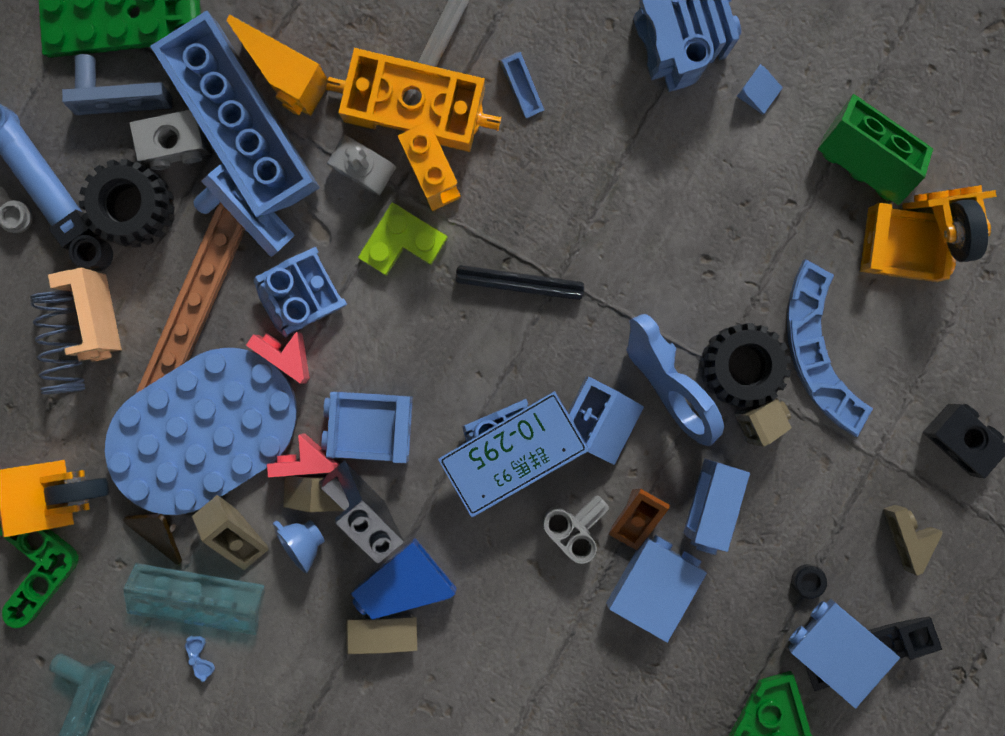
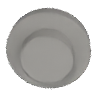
M13 200L6 202L0 207V226L4 230L18 234L30 227L33 216L31 209L25 203Z

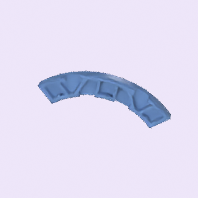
M805 259L802 261L795 276L788 303L787 333L791 357L797 374L814 403L836 425L852 436L858 437L873 408L855 396L842 380L837 377L830 364L831 361L821 330V316L823 315L825 298L834 275Z

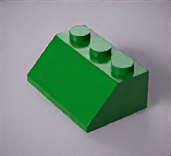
M852 94L824 134L817 149L822 152L826 160L831 163H838L848 170L855 180L867 183L876 190L881 198L891 200L897 205H900L926 177L933 148L855 94Z

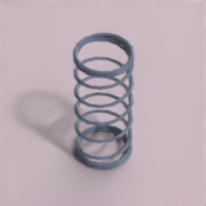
M53 291L31 295L30 304L32 307L40 310L58 311L37 317L33 320V324L46 328H62L37 336L35 342L44 345L67 346L43 352L37 356V359L50 363H73L41 372L39 377L42 379L74 381L56 386L42 387L40 389L42 391L41 394L85 390V384L82 383L85 381L83 378L43 376L53 371L81 365L82 361L40 358L47 354L64 351V348L80 345L79 343L38 340L45 336L79 328L72 325H48L36 322L43 318L76 312L75 308H51L34 305V303L70 301L74 299L73 292Z

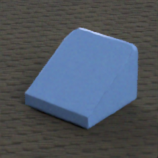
M760 64L737 97L763 115L783 87Z

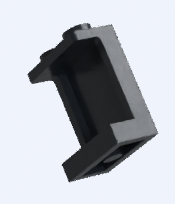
M345 461L319 481L321 489L344 510L335 518L336 524L376 563L381 562L404 543L385 501Z

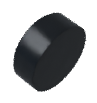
M804 564L793 572L792 586L802 597L814 599L825 592L827 578L825 573L818 567Z

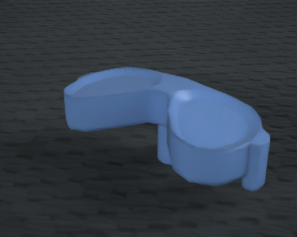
M189 636L185 643V649L190 659L188 663L192 665L195 676L201 682H204L214 672L215 666L213 663L200 658V652L206 643L205 638Z

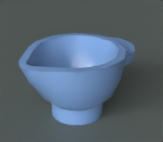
M311 520L303 525L295 523L284 527L280 522L275 521L273 527L282 547L295 565L307 573L317 555L318 546L325 542L321 532Z

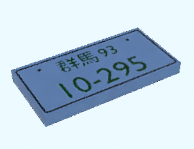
M556 391L440 457L438 460L470 516L474 517L589 451V448Z

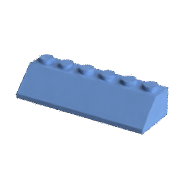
M208 11L203 12L150 46L255 217L258 218L292 206L320 188L220 25Z

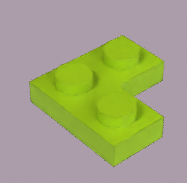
M392 202L358 258L387 276L403 249L432 265L447 241L448 236Z

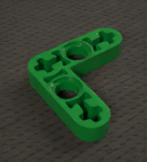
M0 521V535L36 563L35 567L2 609L3 621L12 628H20L36 619L76 568L79 557L77 551L51 529L37 531L41 534L43 543L39 549H34L28 543L29 533L3 537ZM64 554L66 556L63 561L67 565L56 568L53 573L48 571L58 562L57 555ZM37 577L47 581L48 590L44 595L36 593L33 589V582ZM27 600L32 601L23 610L24 616L17 618L18 610L16 607L23 605Z

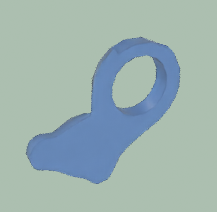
M641 314L630 319V336L626 350L630 359L649 380L666 409L682 430L699 444L711 446L723 434L724 430L722 415L715 402L694 380L676 371L674 363L675 351L677 349L673 343L669 344L662 337L659 326L650 316ZM685 398L692 404L700 418L692 411Z

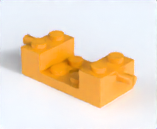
M354 48L346 81L329 76V83L326 85L327 91L343 94L338 112L345 123L376 130V126L380 125L408 131L425 122H429L440 145L471 152L474 135L480 126L497 131L500 128L502 117L483 113L482 101L485 93V78ZM410 89L418 90L422 95L420 102L413 106L403 102L404 93Z

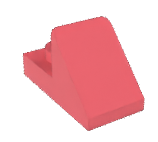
M296 332L283 351L280 350L283 344L269 334H265L264 337L253 334L246 346L300 384L308 382L310 377L302 333Z
M300 434L298 436L300 460H297L296 454L276 456L277 462L267 464L268 477L330 473L339 466V463L334 458H326V451L322 450L309 436Z

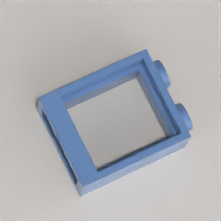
M704 458L683 534L691 539L690 544L697 546L696 549L716 555L717 549L728 552L750 472Z

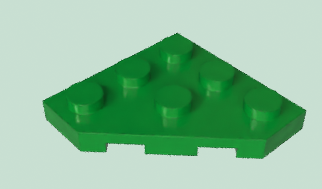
M791 671L760 679L729 736H812L794 674Z

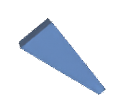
M516 52L499 60L524 117L528 118L544 111L521 52Z

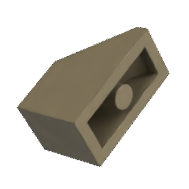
M778 398L767 400L764 405L748 407L735 413V417L749 444L765 447L791 429L788 421L791 419L790 411L783 401L779 402Z
M218 495L192 515L202 542L242 570L248 568L269 550L266 543L241 513Z

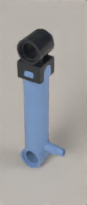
M0 104V155L50 223L51 227L49 230L62 248L69 250L71 261L76 266L92 271L107 269L113 260L111 246L106 241L95 238L98 234L93 233L89 229L91 224L84 222L81 216L84 212L80 210L20 126L17 114ZM95 246L96 255L93 260L88 261L87 251L90 247Z

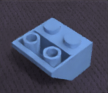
M588 376L585 377L576 394L568 414L588 446L589 451L587 452L615 465L644 406Z

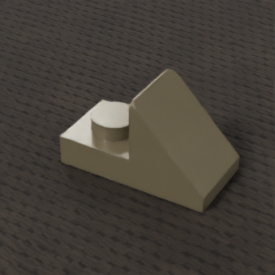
M898 505L884 508L883 510L904 570L916 576L923 574L942 536V530L929 527L915 532L918 525L915 516L910 510Z

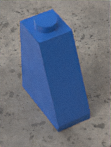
M414 538L355 587L351 595L354 597L352 602L356 609L362 615L368 614L373 620L450 599L455 595L457 588L418 540Z

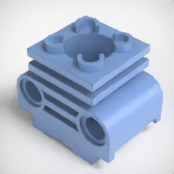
M640 0L641 8L635 13L633 20L637 34L644 42L647 50V67L651 80L664 77L668 92L695 84L708 64L714 62L717 56L719 60L726 59L741 35L739 19L736 15H732L729 5L731 0Z

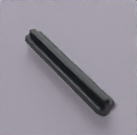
M459 265L456 270L455 279L460 284L576 300L582 299L584 294V283L579 281Z

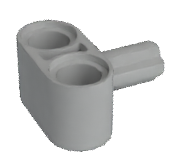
M343 135L327 162L330 167L379 196L397 168L384 157L346 135Z
M597 495L575 516L563 507H551L543 515L544 530L571 560L579 564L588 563L595 557L597 551L596 543L588 530L609 510V506ZM559 514L566 517V526L562 530L554 531L549 527V520L554 515ZM582 538L589 541V548L584 554L572 552V544L577 539Z

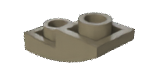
M417 617L346 620L347 654L417 651Z

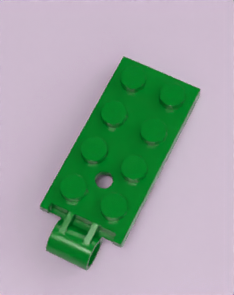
M39 0L42 54L48 58L150 47L175 31V29L180 28L201 14L200 0ZM139 7V15L136 18H131L130 13L132 9Z

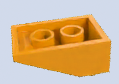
M229 14L226 21L269 84L276 91L275 97L283 102L282 106L298 116L301 112L312 116L326 91L327 83H329L321 66Z

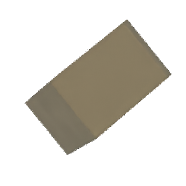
M285 476L283 507L305 512L344 511L321 489L319 481L325 476Z

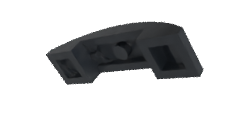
M931 617L905 620L868 630L894 651L900 659L907 657L913 660L943 650ZM805 665L814 692L830 687Z

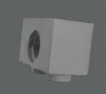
M190 110L129 122L137 161L151 170L167 169L170 167V163L182 161L185 164L196 163L202 160V156L211 155L209 141ZM177 135L176 145L173 148L167 149V139L170 136Z

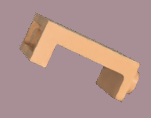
M82 267L48 274L50 288L73 292L83 342L81 345L64 348L65 355L78 356V361L91 359V362L110 359L112 358L111 352L122 350L106 274Z

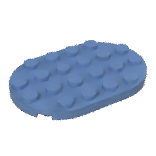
M228 347L209 350L195 356L130 397L118 409L108 427L105 440L106 464L112 480L130 501L154 513L180 515L201 509L216 495L222 497L266 469L267 464L274 463L277 460L276 456L282 455L293 437L297 417V403L292 386L282 370L253 351Z

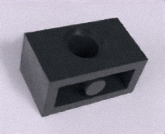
M947 404L922 433L970 476L985 479L1005 457L1004 436L991 426L986 427L978 419L980 417L979 413L967 404ZM969 430L973 438L971 444L967 446L964 442V436Z

